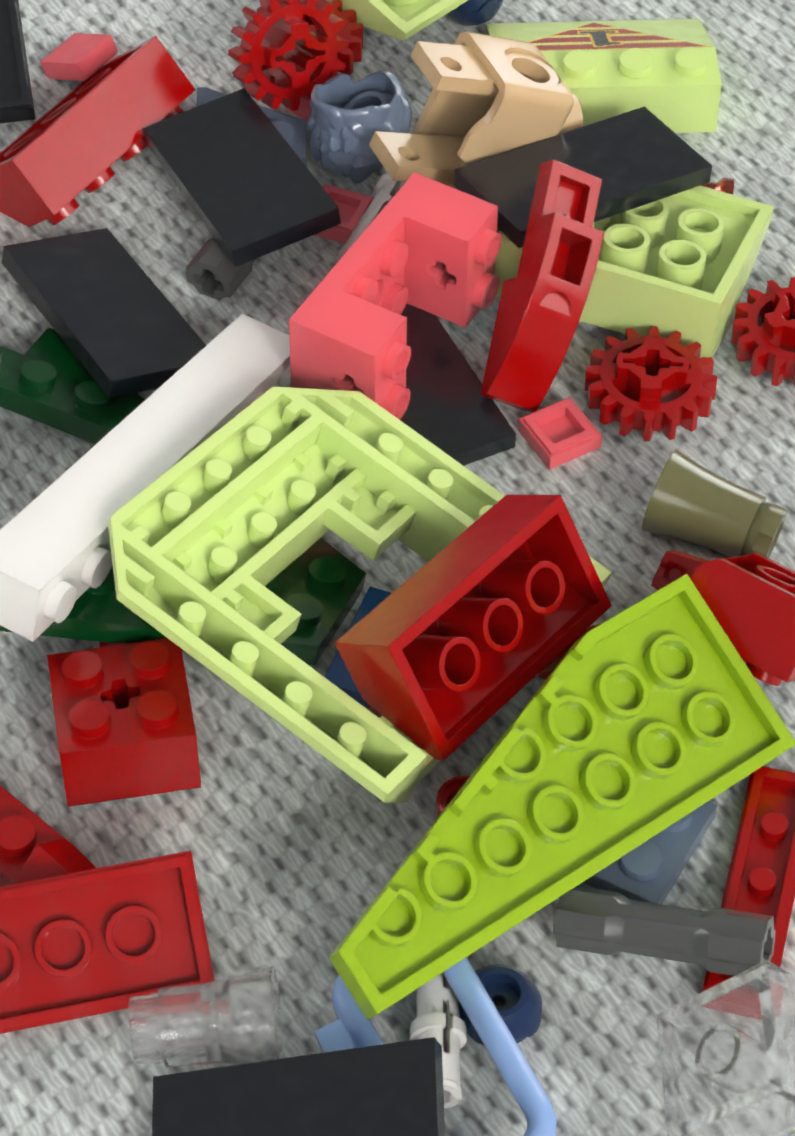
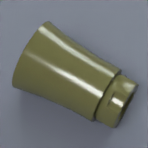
M675 450L668 459L654 488L643 519L642 531L681 539L712 549L729 557L757 552L769 558L778 541L788 510L769 502L765 503V496L743 488L707 470L678 450Z

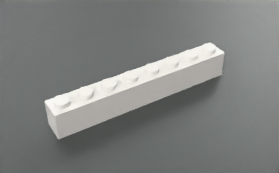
M241 314L0 530L1 626L33 642L53 622L61 623L71 612L75 601L90 587L97 588L103 583L111 566H113L108 528L110 516L271 387H291L288 334Z

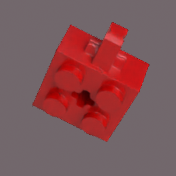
M677 550L666 551L654 575L651 586L656 590H660L683 575L688 574L741 658L746 661V666L752 675L758 680L775 686H780L782 680L787 683L795 681V571L757 552L708 561Z
M168 638L127 644L126 642H99V648L47 655L67 807L201 788L196 730L182 649Z

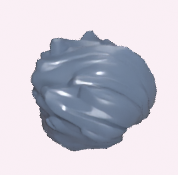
M379 70L357 82H352L351 76L348 74H340L330 78L323 84L315 85L312 89L309 103L312 110L308 119V130L311 132L309 139L310 152L316 162L321 160V165L324 169L329 170L333 176L344 175L347 178L350 177L351 181L355 184L363 182L374 171H379L383 167L369 146L375 131L409 133L412 121L411 106L399 79L391 72Z

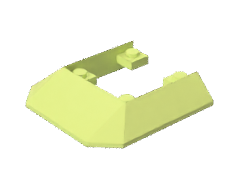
M273 386L110 516L108 528L116 599L384 803L408 802L414 787L441 760L434 759L384 716L378 718L282 646L281 643L296 631L301 613L265 586L329 530H332L372 561L398 539L429 562L505 495L360 391ZM590 557L604 587L612 572Z

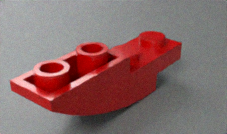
M554 159L540 164L517 277L503 282L480 393L481 396L523 411L535 412L538 410L567 353L596 270L604 231L594 228L593 223L602 179Z

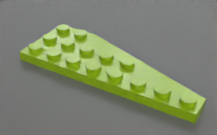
M688 574L683 575L588 631L573 644L328 957L367 1020L381 1013L795 746L794 738Z

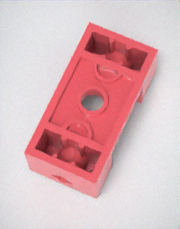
M414 172L290 317L291 387L360 391L400 420L407 410L411 397L410 389L406 388V368L411 357V347L407 345V317L402 316L401 313L407 303L466 328L481 308L486 310L491 306L500 285V279L495 275L496 257L502 241L501 234L497 232L498 206Z

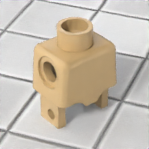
M463 31L458 35L454 44L416 42L410 56L433 87L412 134L375 131L369 146L394 181H407L415 172L457 189L454 186L456 168L583 127V114L577 96L567 88L534 44Z

